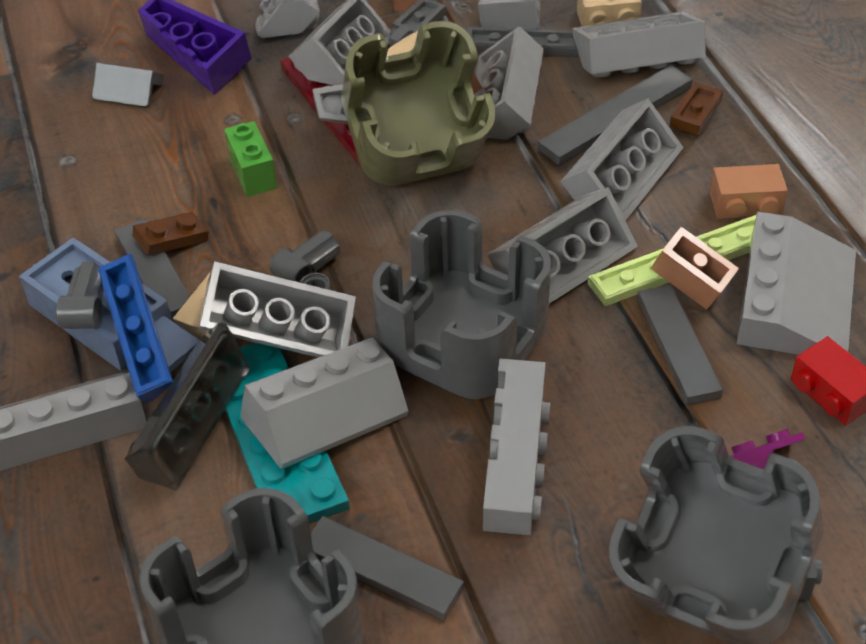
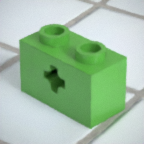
M255 121L224 129L229 159L246 197L277 189L273 159Z

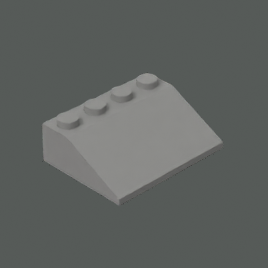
M757 212L749 250L737 344L799 355L829 336L848 352L856 250L794 217Z

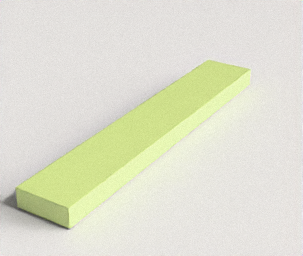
M756 215L696 236V238L727 260L749 253ZM663 249L588 276V285L602 304L608 306L638 294V291L669 283L667 280L650 269Z

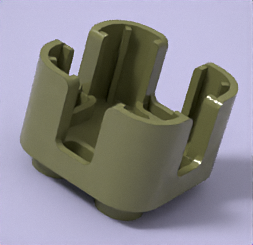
M448 21L426 23L419 27L415 45L411 51L387 56L388 46L382 33L369 35L358 40L351 47L347 55L341 101L359 163L364 173L379 184L397 186L461 171L473 165L479 158L493 126L495 107L490 93L474 96L471 78L478 62V54L469 33L459 25Z

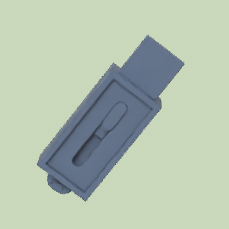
M73 237L55 251L46 255L38 263L33 264L31 268L19 276L28 304L58 325L56 316L57 302L60 296H67L75 268L79 267L82 262H95L100 267L110 262ZM142 284L169 370L172 372L202 347L201 341L172 321L168 301ZM104 291L102 296L103 319L99 329L63 330L117 369L123 371L127 367V363Z

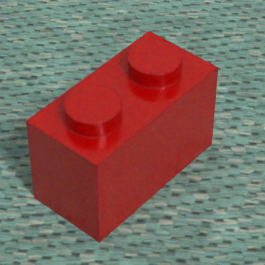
M829 336L796 357L790 380L800 391L809 395L822 406L827 414L835 417L844 426H847L866 413V366Z

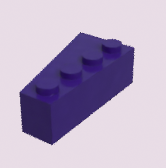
M149 0L138 10L147 37L214 95L252 59L245 32L176 1Z

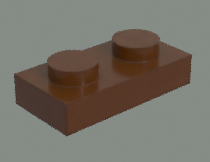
M695 82L672 114L670 127L699 136L721 103L723 91Z
M193 212L133 225L132 232L133 238L148 256L206 242L209 230Z

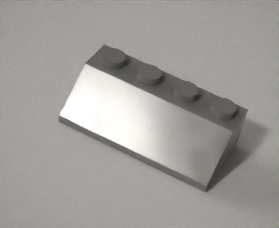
M347 0L335 9L288 57L308 80L330 85L343 84L346 59L351 47L361 38L378 33L384 34L388 45V37L391 35V31L366 0Z
M685 12L572 28L582 67L590 74H593L594 77L610 76L611 71L621 70L623 73H633L639 71V67L649 65L650 68L667 67V63L678 61L679 64H691L696 62L695 58L706 57L705 21Z
M520 26L478 56L474 72L483 89L475 93L474 96L490 93L495 107V120L487 138L508 140L517 133L525 132L532 123L531 118L544 48Z
M647 98L623 109L560 182L574 201L586 193L609 187L626 221L682 151L683 146Z
M609 187L584 194L487 253V256L495 270L508 275L509 248L518 237L524 236L541 244L551 258L550 304L586 281L588 276L600 272L637 248L638 245Z
M214 261L201 308L199 329L314 357H321L348 347L356 296Z
M373 337L245 385L241 409V418L280 469L408 415L407 404L394 361Z
M129 370L1 406L0 471L148 428L142 403L136 396Z

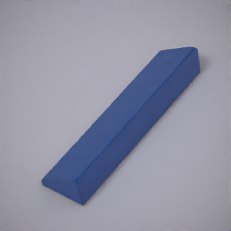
M130 253L99 267L98 272L136 396L145 403H149L171 386L173 380L134 257Z

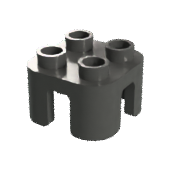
M457 210L434 212L421 219L411 232L412 272L406 285L403 287L402 268L388 261H384L373 275L372 289L377 343L394 361L395 366L468 399H482L496 394L499 358L526 360L547 330L551 258L541 244L527 237L520 236L509 248L508 275L486 266L482 260V222L479 218Z
M681 426L664 432L650 445L640 468V475L647 485L649 492L638 522L635 523L621 517L613 531L609 555L615 573L636 600L655 613L731 644L772 643L785 632L791 621L822 539L823 519L819 491L815 480L801 464L778 454L771 453L764 469L738 461L728 455L722 436L700 427Z
M271 488L252 489L226 502L221 509V515L228 539V547L222 554L196 570L191 551L178 536L171 537L157 546L147 556L142 565L140 587L160 644H362L363 642L357 580L351 562L338 549L321 561L317 559L313 551L309 521L305 511L294 498L280 490Z

